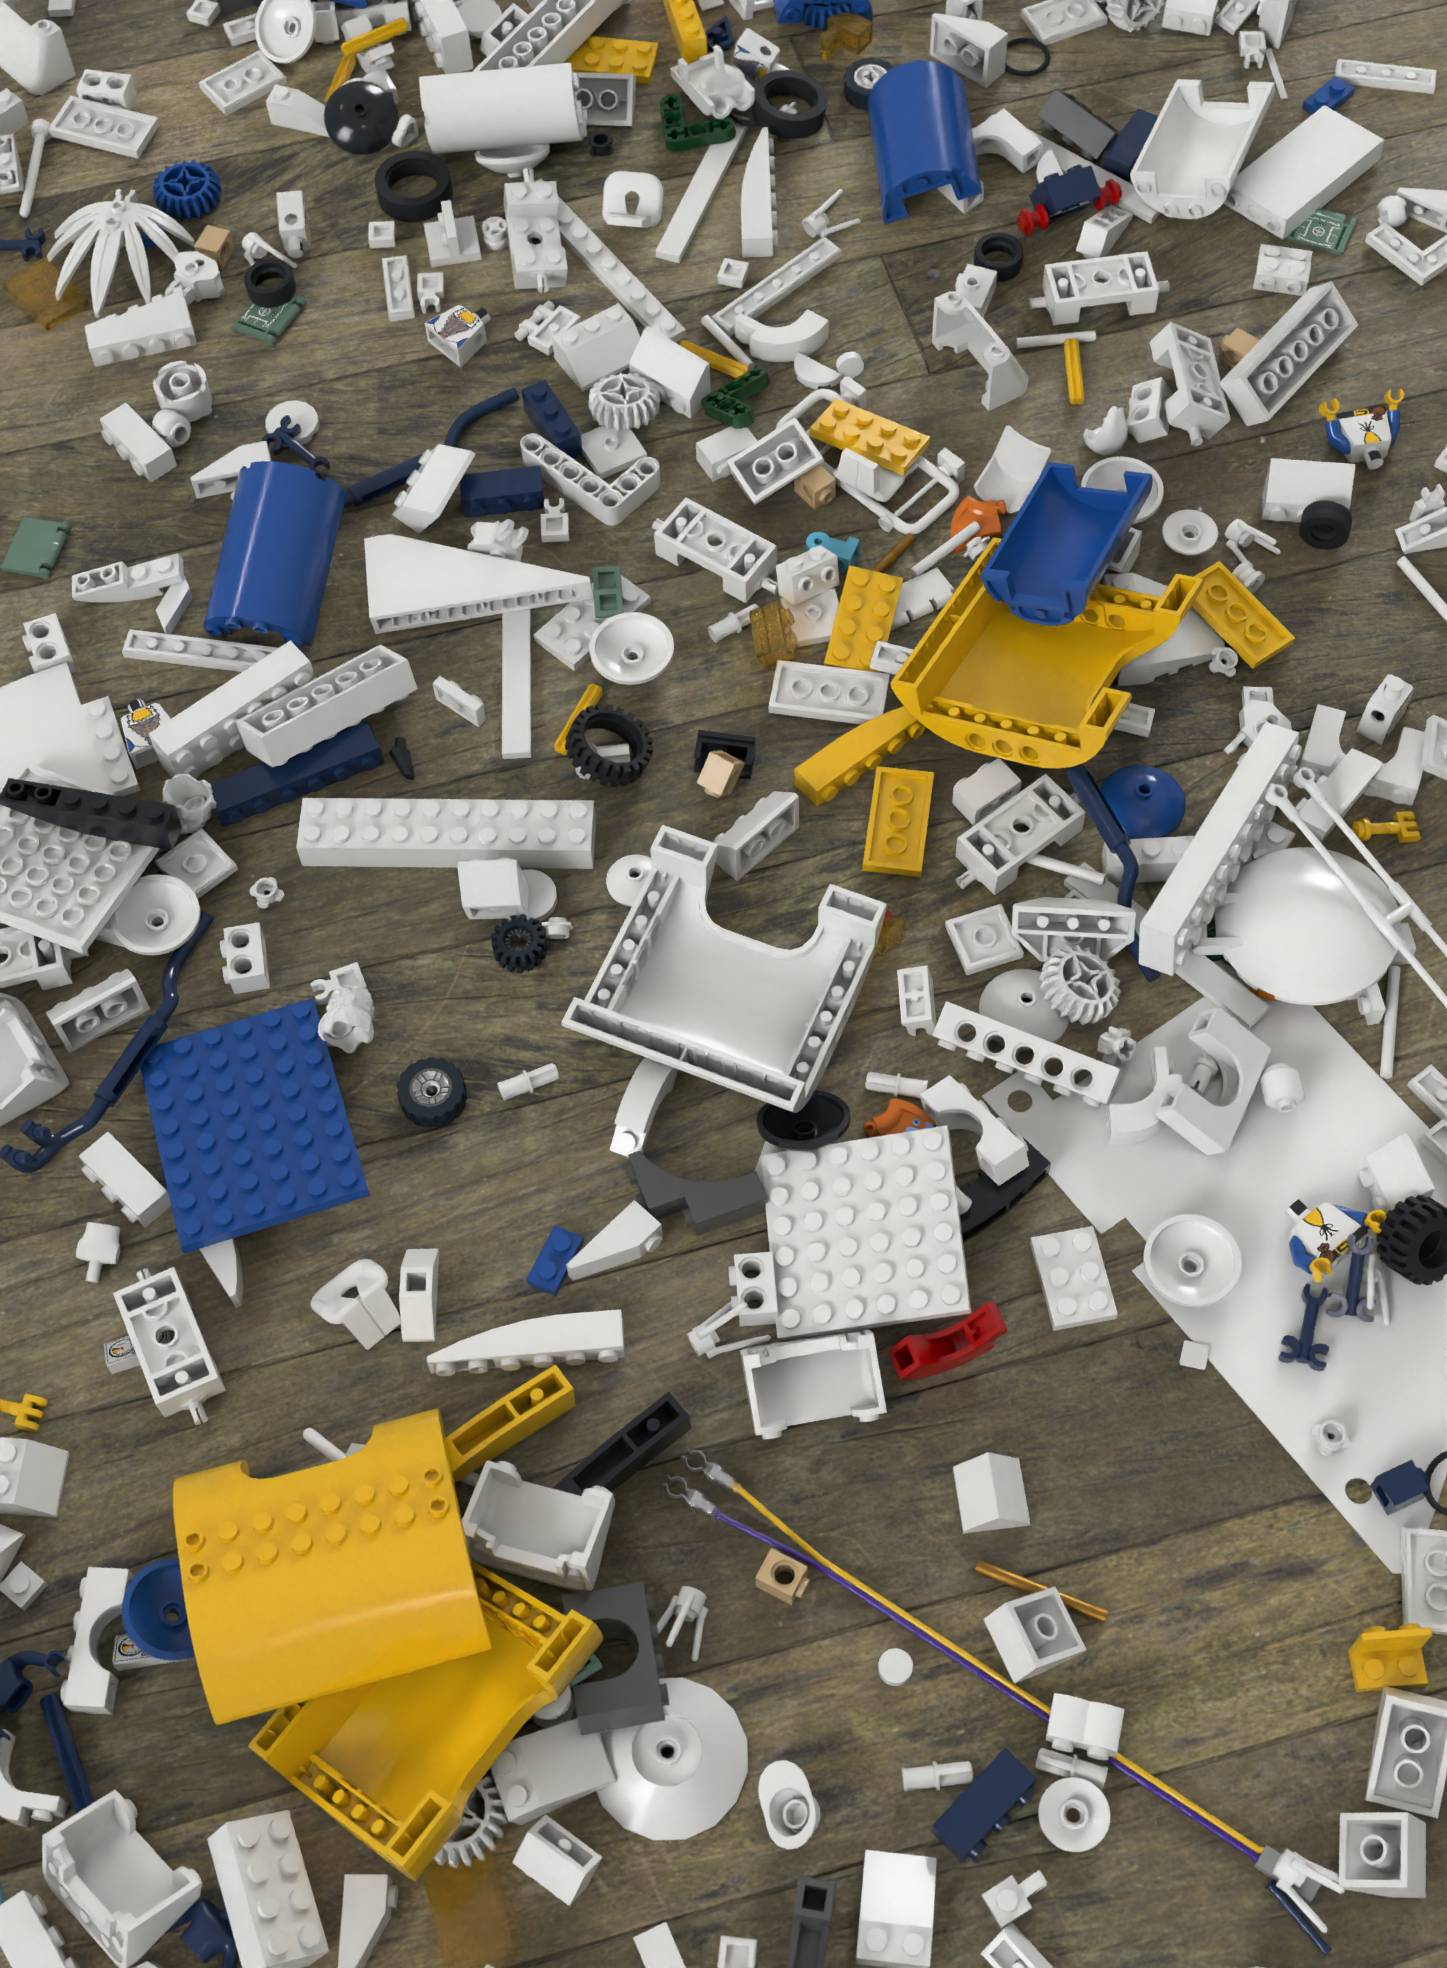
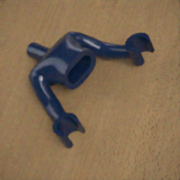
M28 1650L8 1657L0 1665V1709L13 1714L30 1697L33 1685L22 1673L27 1665L45 1667L55 1677L59 1678L61 1674L56 1671L57 1665L64 1661L70 1665L71 1661L59 1650H53L48 1654ZM0 1728V1739L6 1738L10 1741L11 1737Z
M208 1899L197 1900L166 1931L165 1934L191 1921L187 1929L180 1935L189 1948L206 1964L217 1953L224 1951L221 1968L237 1967L239 1954L226 1907L220 1910ZM159 1939L152 1947H154L155 1945H157V1944L159 1943L160 1939Z

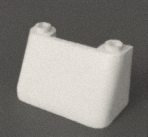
M0 0V67L29 93L37 96L46 94L76 75L61 28L54 22L45 19L39 20L30 26L18 15L14 0Z
M950 291L936 297L934 300L932 343L938 351L942 350L943 346L953 347L956 354L968 349L989 374L985 386L987 391L982 395L981 401L985 408L990 411L1026 393L1028 389L1027 374L1008 347L966 297L955 291Z
M0 992L1 1127L59 1095L69 1086V1080L27 1007L19 999Z
M869 1329L806 1337L740 1350L754 1432L756 1436L762 1435V1439L781 1437V1431L791 1425L848 1415L859 1417L860 1422H869L880 1419L879 1414L887 1413L874 1334Z
M486 1460L462 1519L470 1559L485 1567L573 1591H592L597 1579L615 1505L613 1493L602 1486L586 1488L582 1496L522 1481L521 1476L516 1471L517 1468L509 1462L499 1461L495 1463Z
M115 1789L42 1835V1870L44 1878L53 1893L119 1968H128L136 1963L198 1900L202 1882L197 1872L191 1868L188 1870L186 1867L181 1866L173 1872L136 1831L135 1818L138 1816L133 1802L130 1799H124Z

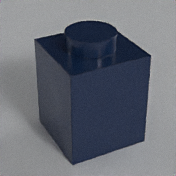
M1409 1460L1376 1476L1370 1485L1387 1516L1422 1500L1430 1490L1425 1472L1420 1467L1417 1468L1413 1460Z

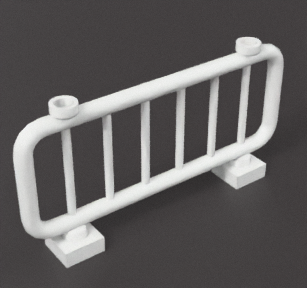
M846 376L840 381V395L830 389H818L812 392L779 420L776 429L794 417L798 419L816 402L823 399L833 402L837 398L865 409L867 407V390L849 376ZM827 444L819 453L822 456L833 446ZM946 448L938 453L937 467L923 456H920L907 471L905 478L919 467L933 479L894 514L881 505L878 500L837 478L835 479L839 487L880 517L878 524L885 532H890L895 528L903 534L911 533L914 535L925 530L956 502L960 492L958 484L965 479V462ZM825 461L821 462L820 465L833 476L835 469ZM937 482L949 490L948 495L916 523L907 524L898 517Z

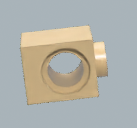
M211 225L205 227L194 245L195 251L215 260L219 270H223L235 250L230 230Z
M1237 327L1230 335H1225L1220 342L1219 362L1233 369L1260 340Z
M818 464L794 480V491L816 510L822 505L830 503L836 497V479Z
M722 750L709 752L697 784L705 787L704 792L713 797L720 798V796L732 794L745 762Z
M771 1548L755 1577L757 1588L792 1605L796 1597L803 1598L810 1584V1579L807 1578L808 1567ZM781 1572H788L793 1575L794 1580L790 1584L782 1585L776 1581L775 1577Z

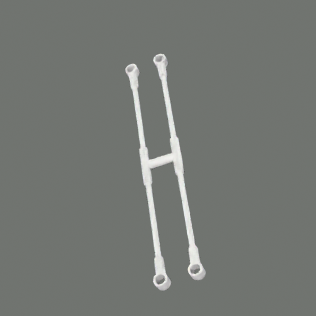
M1307 767L1300 768L1293 776L1294 784L1299 788H1305L1315 802L1322 805L1387 884L1388 890L1401 905L1387 916H1384L1371 900L1368 901L1299 817L1300 813L1287 798L1288 792L1286 788L1280 784L1274 785L1266 793L1267 801L1273 806H1278L1290 822H1294L1361 903V908L1376 927L1393 945L1395 950H1399L1447 1008V996L1405 946L1406 942L1393 927L1409 915L1447 957V945L1431 927L1432 923L1401 885L1393 881L1327 801V796L1314 781L1315 775L1311 769Z

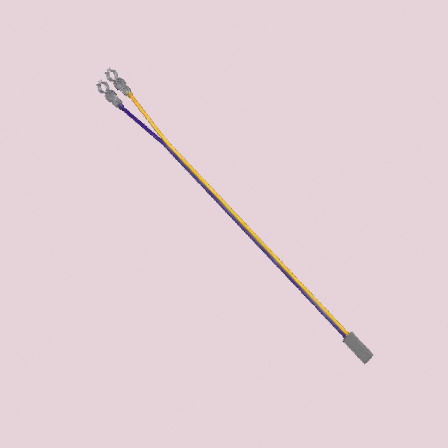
M688 1449V1453L690 1455L695 1453L701 1454L707 1466L705 1469L702 1467L692 1468L687 1463V1457L682 1456V1459L686 1460L689 1470L693 1472L702 1470L705 1479L712 1484H719L728 1491H733L736 1494L739 1493L814 1559L724 1515L717 1505L706 1498L704 1493L695 1488L687 1489V1484L683 1478H670L669 1476L670 1481L680 1480L685 1484L686 1491L688 1492L686 1496L683 1494H671L668 1491V1484L663 1483V1486L667 1487L669 1496L675 1499L683 1497L686 1506L693 1511H700L709 1518H714L717 1521L720 1520L815 1567L1049 1723L1051 1712L1049 1706L821 1556L743 1489L736 1478L728 1474L723 1466L713 1461L706 1462L705 1455L700 1450L689 1451ZM1118 1752L1116 1756H1109L1108 1760H1104L1252 1858L1255 1862V1868L1276 1882L1279 1880L1278 1877L1272 1874V1871L1282 1854L1268 1845L1265 1847L1256 1845ZM1307 1876L1301 1887L1295 1884L1291 1887L1303 1900L1310 1904L1321 1884Z

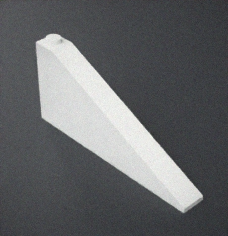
M394 534L364 538L369 618L376 634L594 598L591 581L587 576Z

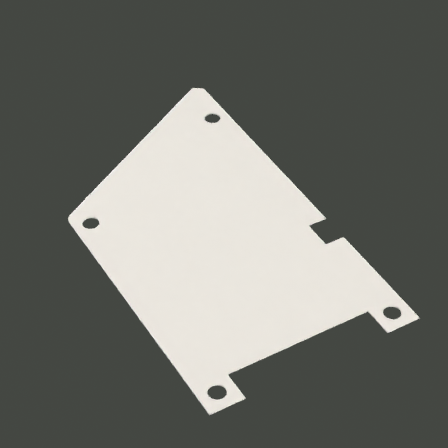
M1221 960L1214 962L1248 989L1249 985L1237 976L1238 972L1233 966H1228ZM1205 996L1137 1042L1134 1056L1126 1060L1123 1066L1116 1063L1113 1065L1109 1064L1121 1069L1122 1072L1108 1106L1102 1103L1099 1108L1081 1102L1083 1096L1071 1092L1070 1097L1062 1094L1055 1100H1052L1040 1085L1023 1079L1025 1073L1020 1071L982 1095L986 1103L1006 1123L1015 1136L1019 1135L1025 1138L1051 1162L1049 1176L1100 1235L1126 1218L1147 1242L1149 1235L1160 1223L1171 1217L1183 1214H1195L1213 1219L1232 1234L1241 1252V1274L1230 1294L1215 1304L1204 1307H1187L1176 1304L1163 1297L1152 1286L1145 1273L1143 1263L1133 1269L1132 1272L1192 1342L1210 1346L1208 1360L1392 1574H1401L1400 1529L1403 1526L1429 1529L1435 1509L1431 1507L1426 1497H1424L1422 1500L1387 1516L1373 1490L1368 1502L1357 1504L1347 1497L1345 1487L1348 1481L1355 1478L1362 1479L1371 1485L1376 1476L1409 1460H1413L1416 1467H1420L1425 1472L1435 1457L1447 1451V1274L1444 1275L1443 1280L1439 1282L1433 1281L1432 1285H1424L1423 1283L1417 1285L1383 1263V1268L1386 1269L1385 1282L1390 1315L1389 1325H1385L1383 1321L1378 1282H1376L1374 1292L1376 1305L1372 1309H1368L1367 1304H1365L1362 1308L1364 1315L1374 1317L1373 1322H1364L1357 1316L1344 1314L1336 1318L1326 1314V1309H1338V1299L1327 1297L1324 1304L1319 1307L1312 1346L1322 1343L1330 1347L1327 1355L1315 1354L1317 1360L1327 1363L1324 1371L1313 1370L1308 1363L1304 1364L1296 1360L1292 1363H1284L1278 1360L1281 1351L1286 1353L1293 1352L1290 1346L1281 1344L1283 1336L1290 1335L1298 1341L1300 1339L1306 1307L1301 1293L1306 1283L1310 1284V1295L1316 1298L1320 1297L1323 1287L1327 1288L1328 1293L1338 1292L1341 1294L1349 1274L1352 1256L1351 1253L1333 1268L1332 1276L1326 1274L1321 1282H1315L1313 1275L1293 1264L1289 1247V1236L1297 1223L1286 1213L1287 1209L1300 1199L1311 1211L1322 1202L1327 1201L1332 1205L1370 1213L1374 1210L1373 1197L1369 1188L1363 1186L1359 1176V1170L1364 1159L1372 1152L1407 1132L1435 1187L1430 1198L1447 1208V1167L1419 1141L1421 1136L1429 1130L1425 1123L1312 1005H1298L1263 998L1260 999L1269 1005L1268 1012L1248 1031L1271 1048V1052L1267 1059V1066L1256 1084V1092L1249 1100L1245 1110V1117L1237 1128L1234 1135V1143L1228 1152L1207 1156L1168 1125L1145 1141L1130 1145L1108 1146L1106 1115L1109 1104L1136 1103L1147 1098L1153 1091L1150 1060L1154 1047H1167V1056L1173 1059V1074H1182V1084L1188 1083L1194 1071L1193 1067L1197 1058H1201L1204 1052L1201 1047L1188 1038L1199 1012L1218 1007ZM1275 1064H1288L1290 1067L1297 1069L1301 1076L1305 1095L1303 1100L1296 1105L1297 1107L1289 1112H1279L1278 1109L1270 1108L1263 1099L1260 1078L1268 1067ZM1219 1065L1215 1077L1211 1078L1203 1095V1098L1213 1105L1218 1103L1223 1092V1077ZM1092 1074L1078 1083L1077 1086H1089L1092 1082ZM1015 1091L1026 1092L1032 1099V1106L1025 1112L1012 1110L1008 1105L1010 1094ZM1371 1228L1366 1229L1368 1231L1367 1237L1373 1238L1374 1245L1372 1251L1377 1252L1376 1246L1379 1244L1376 1241L1377 1235L1372 1233ZM1365 1240L1358 1248H1362L1365 1245ZM1190 1265L1184 1266L1187 1272L1195 1271ZM1361 1282L1359 1298L1367 1296V1283ZM1332 1418H1337L1342 1421L1346 1429V1436L1351 1441L1350 1446L1346 1450L1336 1449L1330 1455H1323L1319 1451L1317 1438L1311 1434V1429L1314 1424L1322 1425ZM1328 1434L1329 1439H1334L1332 1434ZM1447 1459L1438 1464L1430 1480V1490L1437 1503L1447 1475Z

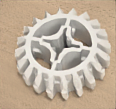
M1106 0L1108 3L1106 11L1109 14L1110 20L1118 28L1129 32L1133 30L1139 31L1141 27L1147 28L1149 21H1154V16L1160 13L1159 9L1165 5L1164 0Z
M620 372L619 375L614 376L610 374L609 378H601L600 382L594 383L593 388L590 389L588 406L593 420L598 421L600 426L606 425L607 429L616 428L617 431L620 429H627L629 431V428L639 429L640 425L646 426L649 421L655 420V415L658 414L660 408V394L658 389H656L655 383L650 382V378H642L641 374L635 376L631 372L628 374Z
M1077 944L1072 948L1066 946L1061 950H1057L1043 964L1039 977L1042 983L1039 989L1046 992L1043 1000L1052 1002L1051 1010L1057 1008L1061 1012L1060 1018L1067 1015L1071 1023L1079 1020L1082 1025L1088 1022L1094 1024L1100 1019L1106 1018L1116 1007L1119 1001L1117 998L1121 993V990L1118 988L1120 980L1114 977L1116 970L1109 969V960L1102 961L1099 958V952L1092 954L1089 947L1081 950Z
M487 1776L484 1779L482 1777L468 1797L463 1810L467 1818L464 1817L463 1822L435 1856L438 1864L443 1866L448 1860L451 1867L457 1868L460 1859H462L466 1866L471 1867L472 1856L476 1855L479 1860H484L485 1855L482 1850L486 1847L489 1850H495L496 1845L492 1839L494 1837L503 1838L504 1833L498 1826L507 1824V1817L502 1813L505 1810L498 1789L494 1787L495 1782L491 1777ZM478 1796L482 1797L485 1802L483 1820L479 1819L475 1813L477 1807L475 1801ZM473 1833L470 1837L462 1840L465 1835Z

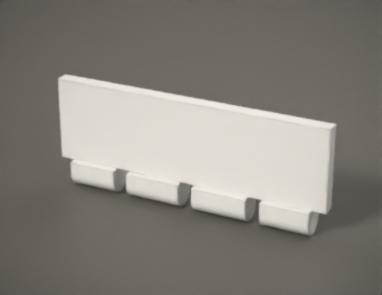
M938 568L902 583L891 631L909 623L907 614L914 621L934 611L931 603L938 610L949 601L954 593V588Z

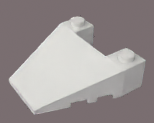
M318 0L317 3L312 2L316 14V43L332 44L336 40H340L339 31H342L341 26L343 23L367 14L372 27L382 26L403 17L409 27L407 31H412L407 0H400L395 4L387 0H368L365 9L329 0Z
M1135 573L1106 574L1103 580V585L1160 597L1168 587ZM1191 606L1177 630L1167 641L1134 658L1120 670L1116 676L1117 686L1147 684L1154 681V678L1160 675L1177 673L1179 668L1192 664V666L1212 660V649L1215 647L1225 648L1224 639Z

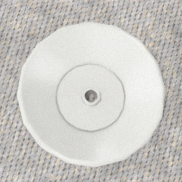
M683 1677L659 1678V1684H667L670 1705L663 1706L664 1721L599 1732L617 1781L597 1790L596 1793L602 1807L624 1829L651 1840H686L714 1827L737 1803L748 1774L747 1738L735 1710L712 1688ZM665 1747H671L674 1750L671 1758L661 1756V1751Z

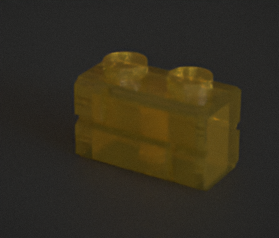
M774 601L766 604L764 608L759 607L750 611L749 617L756 656L766 670L776 668L778 660L790 662L796 660L795 648L799 647L796 634L791 630V625L795 623L791 610L789 608L785 609L780 602Z

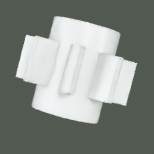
M1110 1026L1109 1032L1100 1035L1097 1051L1105 1054L1102 1061L1112 1065L1116 1063L1123 1066L1126 1060L1134 1056L1136 1041L1129 1038L1131 1035L1130 1030Z

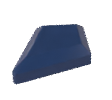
M727 16L723 17L705 32L707 47L712 53L714 52L713 46L716 45L722 50L734 46V39Z

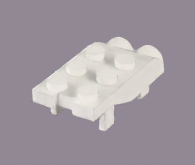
M718 45L713 46V53L699 57V61L687 65L683 58L678 59V65L670 68L671 77L705 115L712 114L716 119H724L733 108L745 111L753 105L755 89L744 78V73L739 68L736 69L734 66L724 63L723 50Z

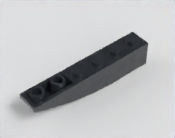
M8 778L0 794V805L63 828L114 841H124L131 844L173 850L182 830L176 806L171 804Z
M1025 1138L1023 1139L1029 1149L1027 1151L1029 1161L1027 1168L1000 1186L981 1170L976 1181L972 1184L968 1182L960 1188L972 1200L970 1208L960 1215L963 1243L980 1234L1003 1217L1048 1177L1051 1162Z
M667 1392L591 1453L552 1489L582 1496L586 1488H592V1486H602L610 1492L614 1491L691 1429L690 1416L670 1392Z

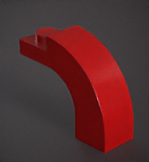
M986 1302L966 1318L946 1329L930 1334L906 1336L889 1349L888 1353L899 1380L925 1378L959 1367L983 1355L995 1347L993 1342L1008 1330L996 1303Z

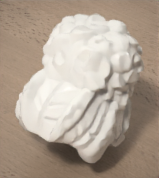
M178 774L172 779L166 780L162 792V803L176 806L182 825L181 834H193L205 826L206 821L211 817L212 809L216 808L217 803L212 795L211 784L204 779L197 781L190 774Z
M342 985V987L334 990L331 994L332 998L329 999L326 1007L327 1012L318 1024V1034L322 1040L326 1041L328 1046L340 1047L345 1052L353 1054L360 1043L365 1042L369 1044L374 1037L372 1020L375 1007L373 1006L371 994L367 989Z

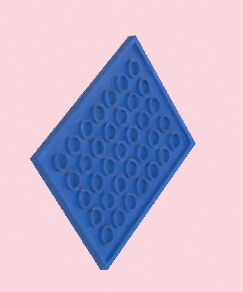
M314 998L158 1044L141 1066L177 1234L183 1253L370 1196L328 1045L318 1034L320 1017Z

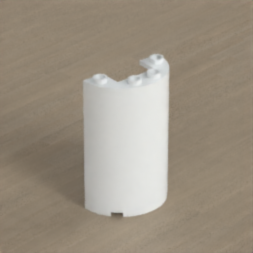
M571 63L419 77L421 105L425 116V130L433 154L583 141L584 137H587L586 125H589L588 111L583 110L581 100L576 101L575 89L579 88V78L577 72L573 73Z
M1177 79L1130 173L1132 184L1139 196L1153 209L1170 218L1198 219L1210 215L1219 209L1229 194L1273 99L1275 82H1250L1247 87L1249 103L1204 102L1201 80Z

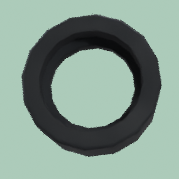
M997 232L987 234L977 241L974 250L975 266L997 271L996 282L1008 281L1019 274L1023 262V246L1017 238L1011 234ZM1000 251L1009 254L1013 259L1005 263H995L989 261L984 256L990 252Z
M261 260L253 264L244 276L248 296L259 307H279L287 303L296 291V282L292 269L282 260ZM267 279H283L279 285L273 288L262 289L257 287Z

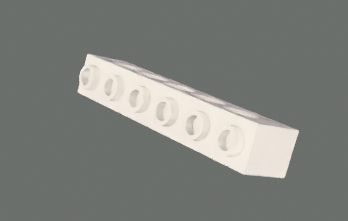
M947 1001L932 1035L939 1039L937 1045L951 1051H955L956 1046L968 1051L966 1056L982 1063L985 1058L996 1062L995 1068L1010 1074H1012L1014 1069L1025 1073L1023 1079L1040 1086L1042 1081H1046L1054 1085L1053 1091L1070 1097L1071 1092L1083 1096L1081 1102L1099 1108L1101 1103L1108 1106L1122 1072L1119 1068ZM966 1026H973L976 1029L975 1038L969 1042L962 1041L960 1037L961 1030ZM994 1037H1001L1005 1041V1047L999 1053H992L989 1050V1042ZM1029 1048L1034 1052L1033 1060L1029 1064H1020L1017 1059L1019 1051ZM1053 1059L1060 1060L1063 1063V1070L1057 1076H1051L1046 1071L1048 1062ZM1080 1071H1088L1092 1074V1082L1089 1086L1079 1087L1076 1085L1075 1077Z

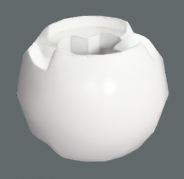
M1390 195L1379 202L1377 208H1379L1380 218H1378L1380 225L1386 222L1392 228H1397L1406 221L1408 216L1405 215L1404 206H1407L1403 198L1397 195Z

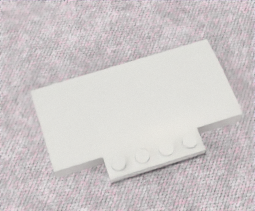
M67 662L26 676L0 688V794L8 778L13 779L25 762L117 796L123 797L141 791L109 697L82 704Z

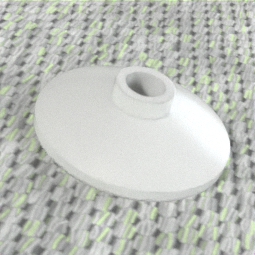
M1187 509L1177 511L1165 520L1162 536L1165 543L1172 550L1184 555H1200L1209 551L1215 545L1218 529L1213 519L1205 513Z
M629 855L617 860L610 867L606 877V885L609 894L615 901L632 907L652 868L651 858L644 855ZM633 874H639L636 878L631 877Z
M1067 1777L1054 1782L1044 1792L1039 1803L1038 1818L1043 1833L1056 1847L1068 1852H1084L1095 1847L1105 1837L1110 1824V1808L1106 1797L1096 1785L1082 1778ZM1069 1809H1075L1079 1813L1078 1822L1072 1823L1067 1819L1066 1813Z

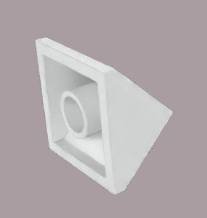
M987 1452L953 1466L963 1533L1030 1525L1019 1458Z

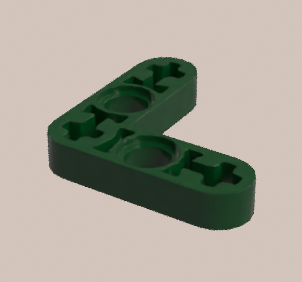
M668 94L660 100L663 137L666 148L669 151L678 152L731 141L736 136L735 124L731 118L725 117L724 119H711L685 124L684 108L679 95ZM672 121H679L676 124H668ZM698 133H705L702 136H694Z
M763 367L752 369L705 396L701 400L705 414L735 429L746 428L753 424L755 416L752 407L742 401L770 384L767 369Z

